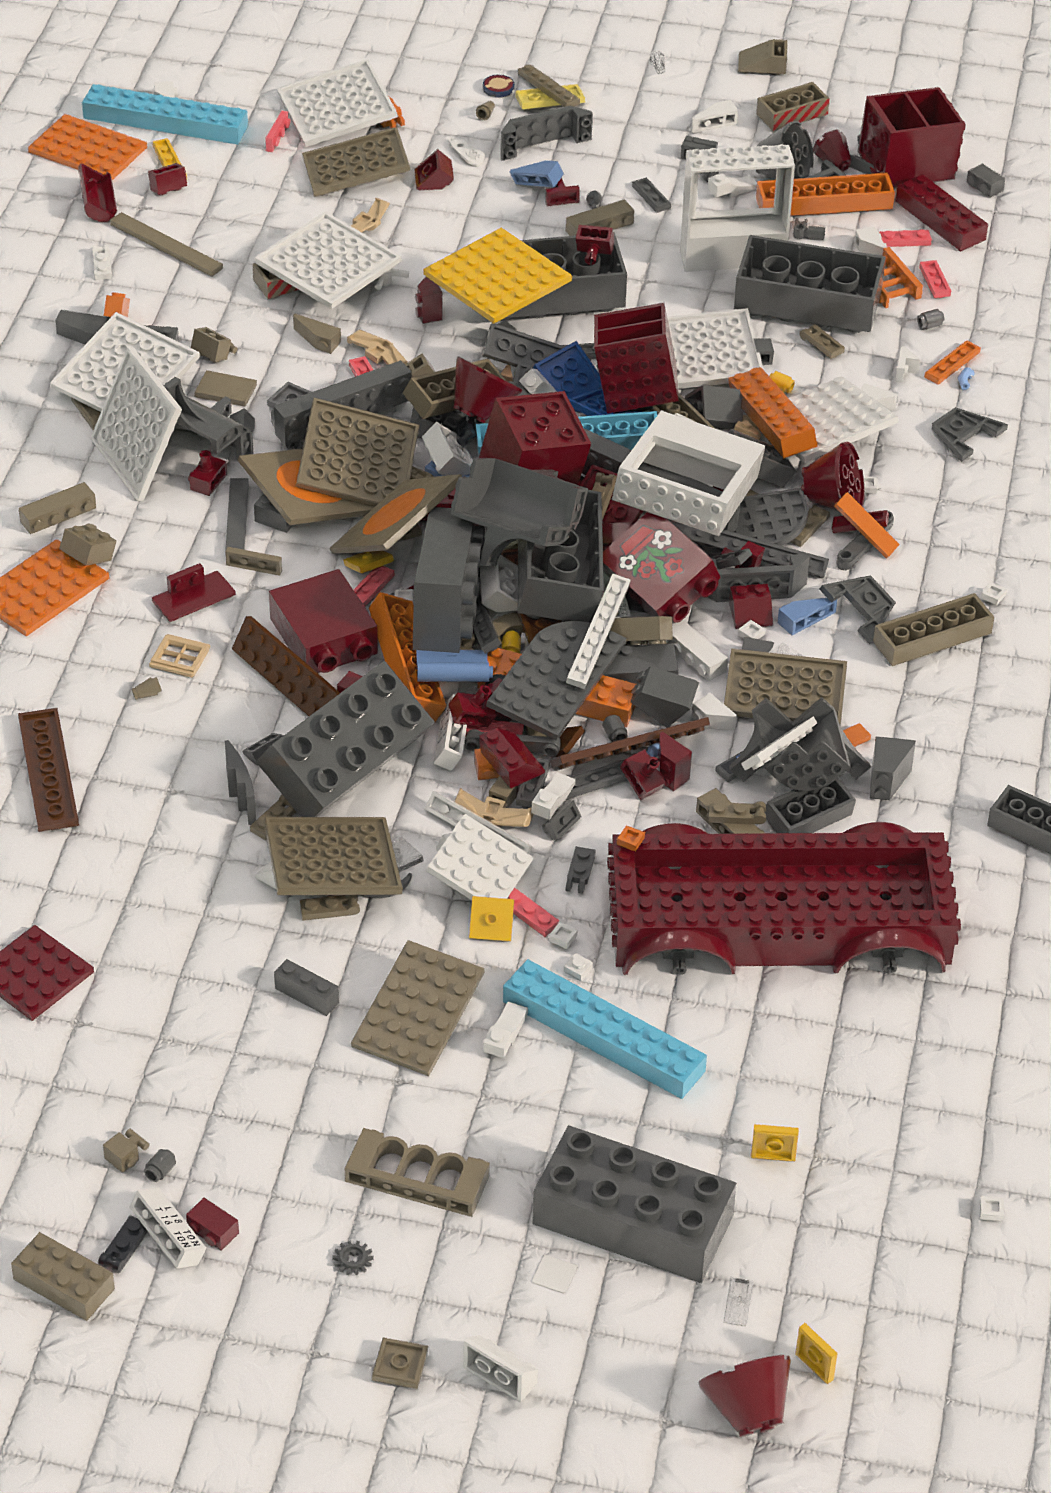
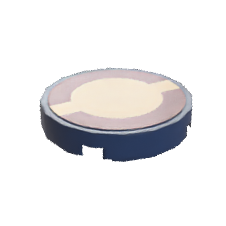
M491 75L483 81V91L489 96L492 94L498 98L511 95L515 88L513 79L506 75Z

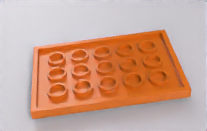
M64 114L28 146V152L77 170L80 163H83L103 175L106 172L110 173L113 180L147 148V142Z
M56 539L0 577V619L23 635L28 636L109 579V572L96 564L86 566L60 550L61 541Z

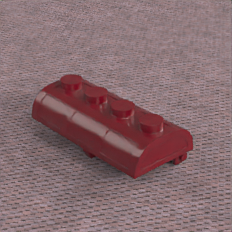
M80 163L78 174L84 211L92 220L109 222L117 213L111 174L106 172L103 175Z

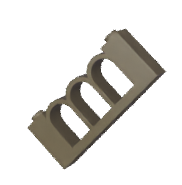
M366 1128L362 1129L345 1166V1182L470 1217L475 1212L490 1176V1162L468 1157L466 1161L461 1155L450 1152L438 1156L432 1147L422 1144L413 1145L408 1148L405 1141L398 1137H384V1133ZM392 1153L401 1157L395 1174L375 1169L378 1160L385 1154ZM415 1162H426L431 1165L424 1182L404 1177L409 1166ZM455 1170L461 1174L454 1191L434 1185L437 1176L441 1172Z

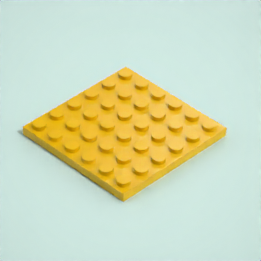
M502 227L423 269V275L493 324L572 281L570 273Z

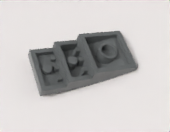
M225 740L229 797H237L239 811H247L248 825H252L256 821L255 795L252 780L240 754L229 740Z

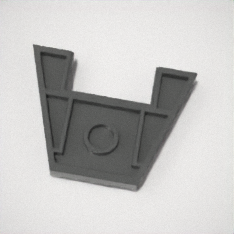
M955 407L933 422L931 429L962 462L970 457L974 451L973 448L963 442L980 430L998 437L1008 429V424Z
M871 575L823 584L819 588L831 603L844 595L868 622L860 626L857 631L869 644L874 639L875 625L884 623L896 604Z

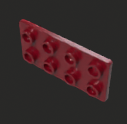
M198 563L167 576L168 591L153 596L152 602L166 619L172 622L236 595V591L219 571L204 575V567L201 563Z

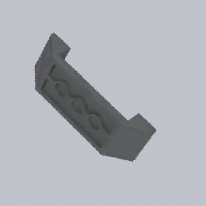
M566 106L510 119L501 131V161L516 158L517 149L566 137L572 136L576 143L592 140L593 112L574 106Z
M790 555V564L784 566L717 569L721 578L718 580L716 590L707 598L715 602H729L730 586L768 584L771 599L792 598L807 584L810 555ZM712 559V560L714 561V564H715L716 568H717L716 560H715V559Z

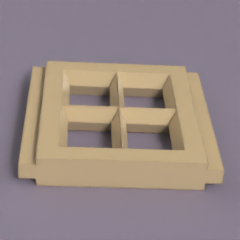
M167 634L151 658L149 667L193 678L208 654L210 644ZM168 645L182 648L180 653L166 650ZM185 649L199 652L197 657L183 653ZM164 654L176 657L174 662L162 660L161 657ZM184 659L192 661L193 664L190 667L178 664V661Z

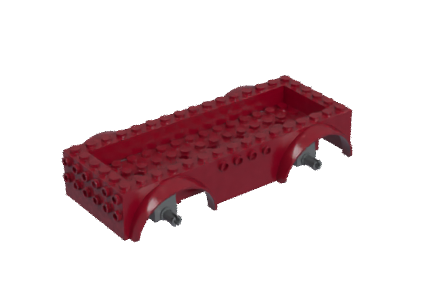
M871 822L852 827L843 833L708 834L691 825L668 823L643 830L645 838L636 852L617 845V838L620 834H612V843H608V855H611V857H607V869L610 871L608 872V885L611 886L609 888V900L612 902L610 903V916L613 918L611 919V932L614 934L612 935V948H615L616 967H622L624 975H628L631 967L639 960L661 951L663 952V959L673 960V973L677 975L679 967L680 975L686 973L685 959H693L694 951L699 950L714 954L723 959L731 968L732 974H735L736 966H832L833 972L839 973L845 963L868 951H872V957H881L883 959V968L886 973H889V967L891 973L897 971L895 957H903L904 949L908 948L920 950L933 956L940 963L942 973L946 972V965H952L954 947L959 942L957 931L961 930V920L957 918L958 903L954 902V899H956V888L952 887L954 875L953 871L949 870L951 868V856H947L949 842L945 841L944 832H912L903 826L893 823Z

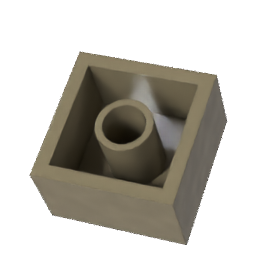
M88 523L83 526L66 528L59 549L87 566L111 561L117 540L110 537V534L97 529V526Z

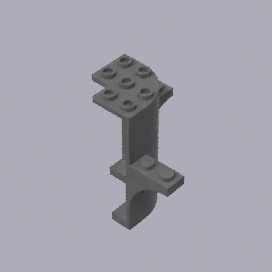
M174 377L163 385L182 408L176 423L211 440V452L219 454L228 445L236 448V461H238L241 455L254 454L253 437L250 429L228 418L232 413L230 398L225 396L213 407L209 408L185 396L181 379Z
M474 458L470 466V476L458 478L450 515L488 527L484 536L483 550L480 554V565L496 566L503 550L515 540L524 539L542 546H556L565 542L569 538L568 533L571 529L575 530L580 521L588 488L557 478L558 471L530 470L496 458Z
M823 697L818 699L793 722L765 698L752 709L754 731L749 743L740 756L729 766L730 771L740 780L746 781L762 766L755 770L752 767L744 770L741 765L742 762L797 725L814 716L817 724L812 727V732L799 741L792 742L781 753L764 763V768L773 777L789 788L809 791L831 784L845 771L857 780L871 768L870 763L856 750L843 732L835 708Z

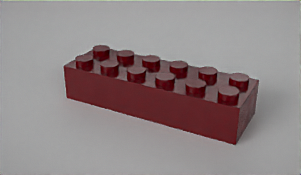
M923 174L897 185L895 202L960 252L986 240L988 223Z

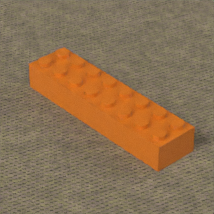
M888 173L794 179L790 216L893 209L895 192ZM776 180L757 181L756 200L759 208H774Z
M761 367L752 368L750 371L737 373L728 378L730 388L740 389L742 410L783 458L817 447L815 428Z
M379 592L370 605L369 611L377 625V636L385 662L434 722H436L447 706L439 682H417L416 650H413V602Z
M501 648L489 651L487 653V661L489 666H493V675L502 674L506 676L522 654ZM603 675L576 714L604 721L610 715H617L622 720L624 726L628 727L636 707L630 702L633 696L631 692L636 684ZM478 682L477 688H480L481 685L484 686L486 682Z

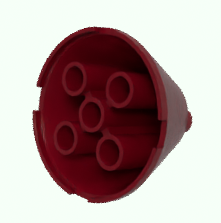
M459 356L457 357L453 407L485 423L491 416L496 398L518 396L522 392L521 388Z
M842 442L808 466L802 468L804 484L801 486V491H803L804 495H807L810 502L838 511L834 505L848 492L863 507L865 495L863 469L858 467L857 460L860 458L855 447L850 442Z
M776 1355L741 1363L734 1366L735 1371L722 1373V1370L704 1377L698 1382L699 1388L739 1433V1437L751 1435L753 1431L759 1429L761 1433L774 1429V1426L784 1423L783 1416L791 1364L789 1355L786 1356L787 1359L784 1358V1355Z

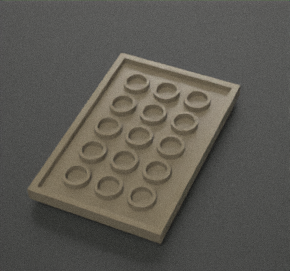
M397 127L302 153L314 197L411 170Z
M731 648L724 705L733 711L736 716L753 718L752 709L767 698L793 722L818 699L823 697L835 708L841 726L848 661Z
M407 940L351 1041V1046L430 1076L485 973L484 968Z

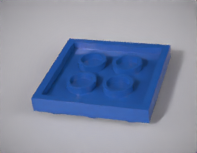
M577 341L533 366L557 392L565 391L568 399L602 388L600 374Z
M602 388L569 399L575 412L583 413L587 416L642 412V408L607 413Z

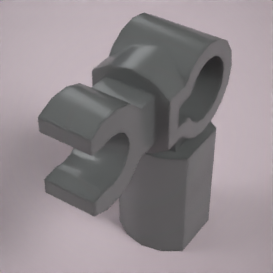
M799 218L795 219L793 228L794 238L804 239L807 237V239L824 240L825 227L809 226L807 228L808 219H805L803 222L799 221Z

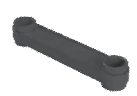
M888 511L887 527H883L886 531L890 530L893 526L894 517L891 511ZM859 533L843 550L839 551L836 561L837 567L845 571L851 569L873 545Z
M476 729L469 730L465 737V748L473 752L474 749H480L479 735L485 732ZM517 735L531 753L554 757L560 750V738L554 740L548 736Z

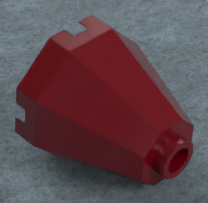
M838 129L826 132L822 135L823 139L821 141L819 139L815 141L813 146L814 154L823 161L829 160L842 172L846 171L850 167L851 157L845 135Z

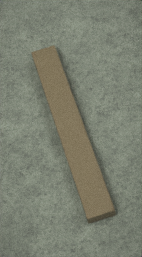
M122 212L110 220V225L211 277L223 269V264Z

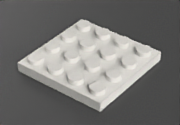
M464 814L428 865L426 871L471 900L472 896L508 898L534 857L467 814Z

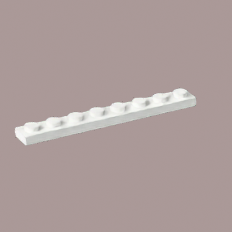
M612 574L566 683L585 689L628 590L630 579Z
M814 716L797 725L742 762L741 765L744 770L751 767L753 770L759 768L781 753L792 742H797L812 732V727L817 724Z

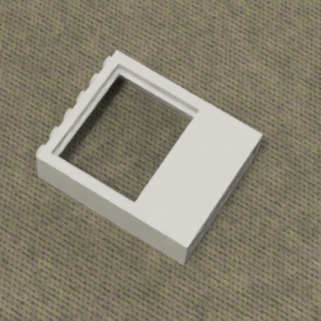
M789 145L686 150L680 253L685 272L739 269L749 235L788 241L795 170ZM777 168L774 208L696 212L698 173Z
M660 411L620 465L612 500L719 536L758 478L765 445ZM642 462L724 489L720 497L638 470Z

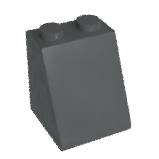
M702 385L685 395V399L715 429H734L738 421H743L740 389Z
M650 666L647 670H642L636 678L637 684L631 692L633 696L630 702L668 728L691 709L699 682Z
M875 737L870 785L871 799L890 800L912 771L916 740Z

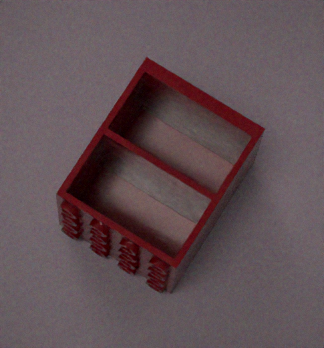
M940 87L866 96L857 152L862 159L873 164L874 168L870 167L872 174L888 173L893 187H897V185L922 174L932 182L955 179L966 124Z
M665 302L594 315V349L607 413L679 401L677 366Z
M565 391L500 397L495 399L478 458H496L530 470L558 471L557 478L578 485L591 442Z

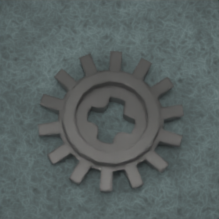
M350 1240L346 1246L341 1243L340 1247L342 1249L334 1250L338 1255L332 1256V1259L337 1261L334 1262V1266H341L338 1269L340 1272L347 1268V1275L351 1273L352 1269L358 1275V1268L366 1272L367 1269L364 1266L371 1267L372 1263L368 1261L374 1260V1256H368L372 1253V1249L365 1250L367 1244L365 1243L363 1246H360V1241L352 1244ZM349 1255H358L357 1262L353 1260L349 1262Z

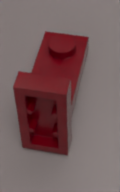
M561 177L555 187L546 189L545 203L547 206L579 203L580 188L578 185L565 187Z

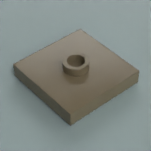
M383 1337L372 1373V1381L418 1389L428 1354V1346Z

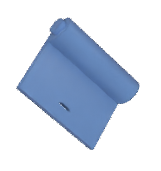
M416 650L417 682H489V678H493V666H489L487 653L485 654L483 650H460V653Z

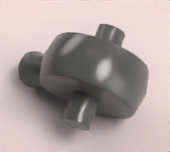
M596 190L590 191L586 197L587 203L592 206L591 209L597 208L602 199L601 194Z

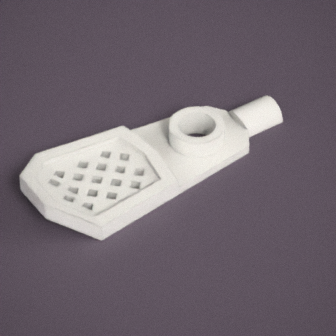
M453 137L447 139L452 143L451 147L468 164L476 167L484 164L485 153L462 140H456Z

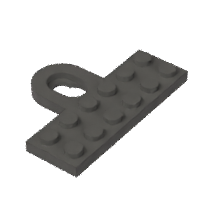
M491 323L483 357L516 367L513 382L523 386L519 380L533 368L534 364L565 346ZM586 354L591 361L592 355Z

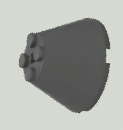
M798 121L787 123L757 145V147L763 145H789L795 164L794 179L811 176L809 172L810 168H813L814 162L810 136L806 129L803 130L800 126L802 124ZM777 168L756 169L758 174L761 173L776 180Z

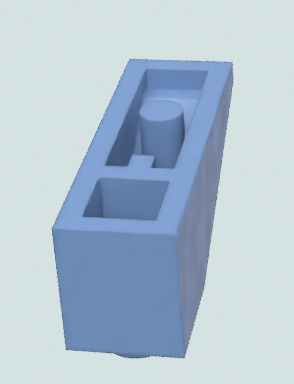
M547 160L509 171L515 184L555 187L564 175L558 161Z
M828 598L793 601L779 608L777 623L791 635H794L836 613L837 600L832 603Z

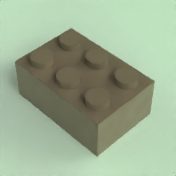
M672 617L615 618L610 629L627 638L624 646L666 644V640H673Z

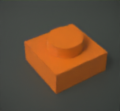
M626 825L617 838V845L636 852L645 838V832Z

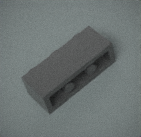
M288 959L275 970V989L325 1016H328L339 1004L338 985Z

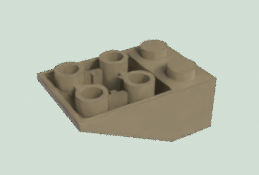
M771 39L740 51L738 72L786 74L788 40Z

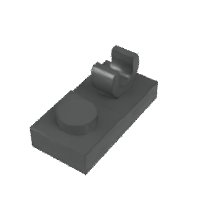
M567 800L551 819L542 825L544 832L549 833L552 840H559L582 817L574 800Z

